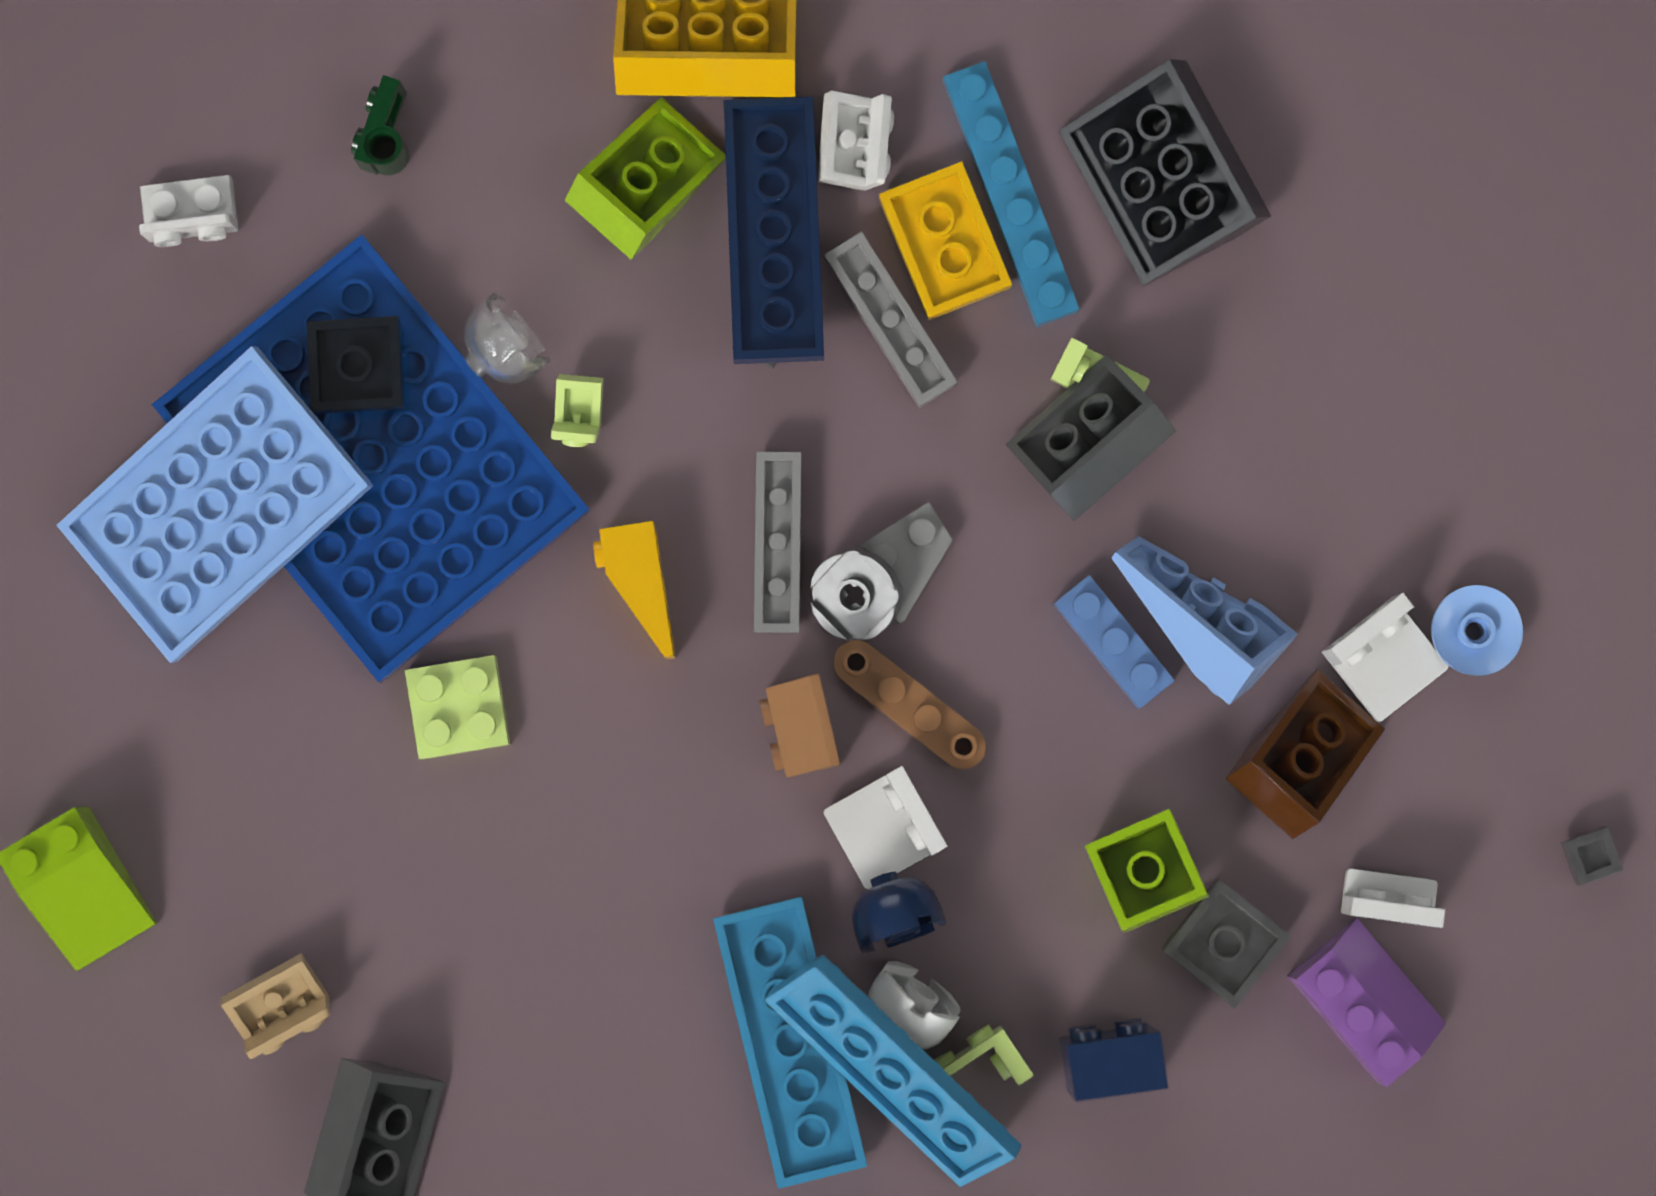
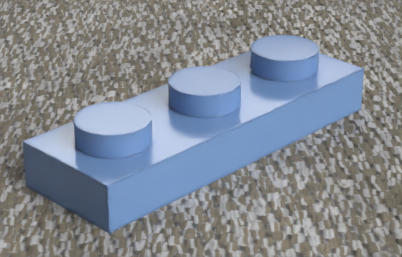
M1090 575L1053 604L1137 709H1141L1175 681Z

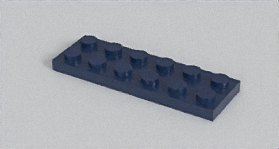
M813 96L724 100L734 364L824 361Z

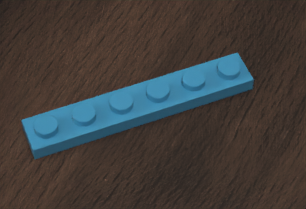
M984 61L944 76L943 83L1036 328L1078 313L1080 310L986 62Z

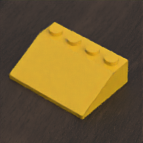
M617 0L613 52L616 95L795 97L797 0Z

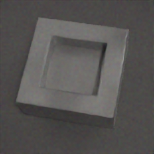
M1601 827L1560 842L1576 885L1582 886L1624 871L1608 827Z

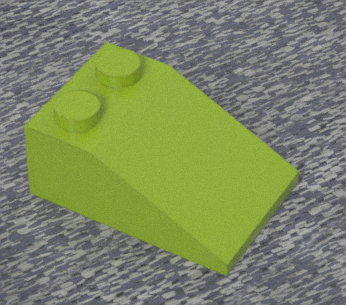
M661 97L577 174L565 201L632 260L663 230L726 160V155Z
M74 807L0 851V865L16 893L76 971L83 969L157 924L90 807Z

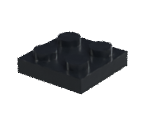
M398 316L307 321L311 411L314 414L405 409L401 323Z

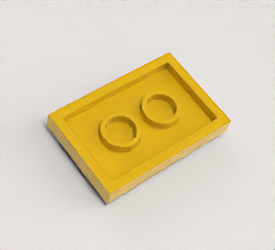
M962 161L879 194V201L928 321L1012 287V282Z

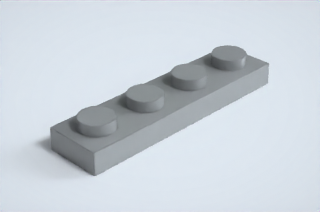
M862 232L824 255V260L919 408L958 384L956 378Z
M756 452L754 633L799 634L801 452Z

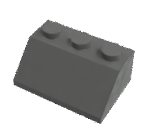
M1105 355L1083 375L1079 383L1075 382L1005 445L1067 515L1075 521L1172 436L1176 430L1145 392L1108 355Z
M341 1058L304 1193L309 1196H414L445 1082L380 1063Z

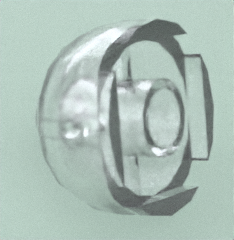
M494 292L481 302L467 318L464 325L463 339L469 353L464 358L469 367L480 378L488 374L500 383L515 384L524 382L541 371L551 360L549 357L539 356L546 350L539 338L516 310L508 315L500 307L506 300Z

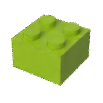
M1170 809L1084 845L1118 924L1125 933L1209 897Z

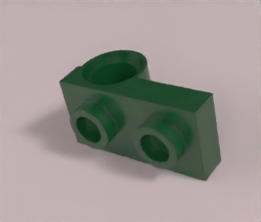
M383 75L379 87H372L366 102V111L370 113L364 129L359 127L353 137L351 153L355 154L354 161L360 169L376 175L378 173L384 175L397 174L406 167L409 160L408 148L399 133L394 129L407 93L400 80ZM387 141L396 143V150L391 157L387 159L375 157V151L381 143Z

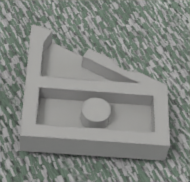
M929 502L858 546L883 558L892 567L898 582L902 585L904 591L903 599L900 602L899 611L895 618L898 624L904 622L953 541Z

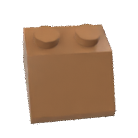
M819 674L765 688L768 698L759 700L765 727L774 725L778 743L770 744L775 770L784 769L786 778L840 766Z

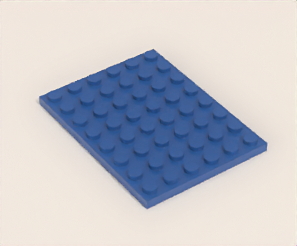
M361 234L151 405L163 420L168 423L245 351L254 346L263 352L311 410L307 321L398 316L400 318L405 409L314 414L374 486L284 566L379 683H382L591 510Z

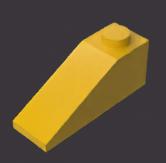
M654 521L599 529L600 540L593 541L597 568L605 567L607 577L666 659L676 658L657 529Z

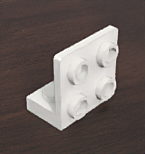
M1404 593L1388 599L1322 651L1325 658L1375 721L1378 722L1387 718L1448 669V665L1441 659L1433 645L1407 614L1414 606Z
M903 766L831 805L823 812L866 889L872 888L870 882L872 878L888 872L895 871L899 873L929 855L932 856L948 847Z

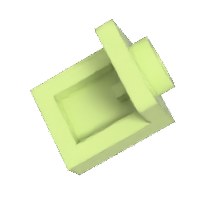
M567 374L558 375L556 379L555 419L551 429V439L562 440L564 445L570 447H584L589 443H596L601 430L604 378Z

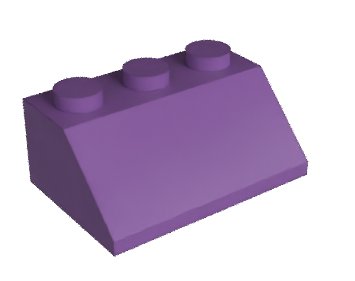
M1358 918L1353 919L1287 975L1374 1081L1385 1087H1388L1423 1057L1446 1025V1022Z

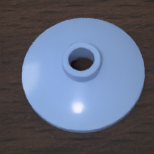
M1471 585L1453 591L1441 601L1432 619L1431 635L1438 655L1448 666L1466 675L1482 676L1503 669L1514 659L1522 643L1523 624L1518 609L1505 594L1492 587ZM1470 623H1474L1480 628V636L1476 640L1470 639L1466 634V628Z

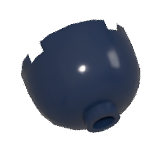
M895 871L876 876L870 880L872 888L859 896L854 905L852 915L854 933L861 953L874 952V942L885 940L887 948L935 931L933 923L941 926L946 924L945 916L934 891L925 882L916 878L898 879Z

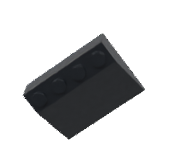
M1169 59L1059 130L1143 286L1233 240L1271 217L1268 208L1186 60Z

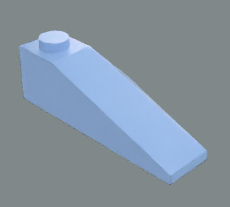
M1140 536L1124 545L1112 556L1117 567L1192 673L1208 686L1213 694L1222 698L1229 705L1259 680L1298 635L1264 605L1251 598L1245 604L1225 593L1224 588L1226 584L1212 578L1208 582L1189 573V567L1185 561Z

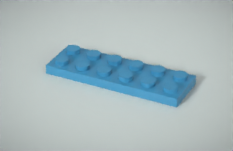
M802 896L713 918L778 1189L867 1167L847 1079L764 1001L773 987L817 959Z
M821 955L773 987L764 1001L959 1187L1016 1158L1022 1145L1007 1129L997 1122L975 1101L970 1093L965 1091L942 1069L938 1062L926 1054L903 1029L898 1027L876 1006L871 998L866 996L842 973L839 967L824 955Z

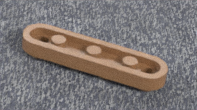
M851 640L838 648L833 664L835 673L841 681L951 767L969 769L980 763L985 755L986 742L982 733L867 642ZM853 654H859L865 660V666L860 671H853L847 665L848 658ZM959 738H967L971 742L972 749L968 755L962 756L956 752L955 742Z

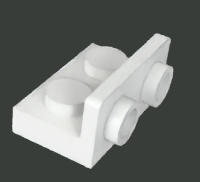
M229 175L140 186L144 224L139 225L140 234L149 242H154V245L157 247L177 246L182 243L181 238L199 236L201 241H218L225 239L228 232L239 231L233 179Z
M1347 869L1345 872L1341 905L1342 914L1443 928L1445 909L1435 908L1438 883L1435 880L1358 869Z

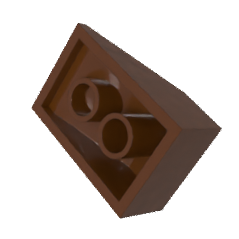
M1317 669L1249 745L1225 779L1294 839L1321 822L1385 728Z

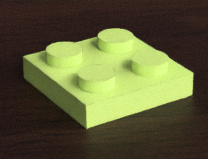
M495 655L405 670L419 760L510 745L499 669Z

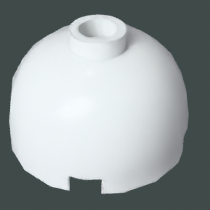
M888 961L874 980L868 997L898 1027L903 1029L921 1049H929L939 1044L960 1018L958 1016L961 1011L960 1006L952 995L934 979L931 978L928 987L913 977L918 972V969L898 961Z

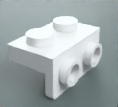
M830 91L824 94L817 182L863 191L885 183L891 167V158L888 154V140L894 125V113L891 110L892 97L890 95L881 94L874 98H867L837 91Z

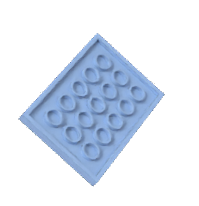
M251 346L56 526L170 663H175L183 658L374 485L258 347Z

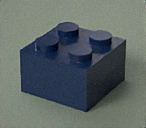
M1142 1018L1115 1021V1029L1101 1031L1094 1024L1069 1028L1070 1036L1059 1037L1067 1092L1077 1102L1168 1089L1160 1031L1149 1024L1147 1025V1022H1142Z

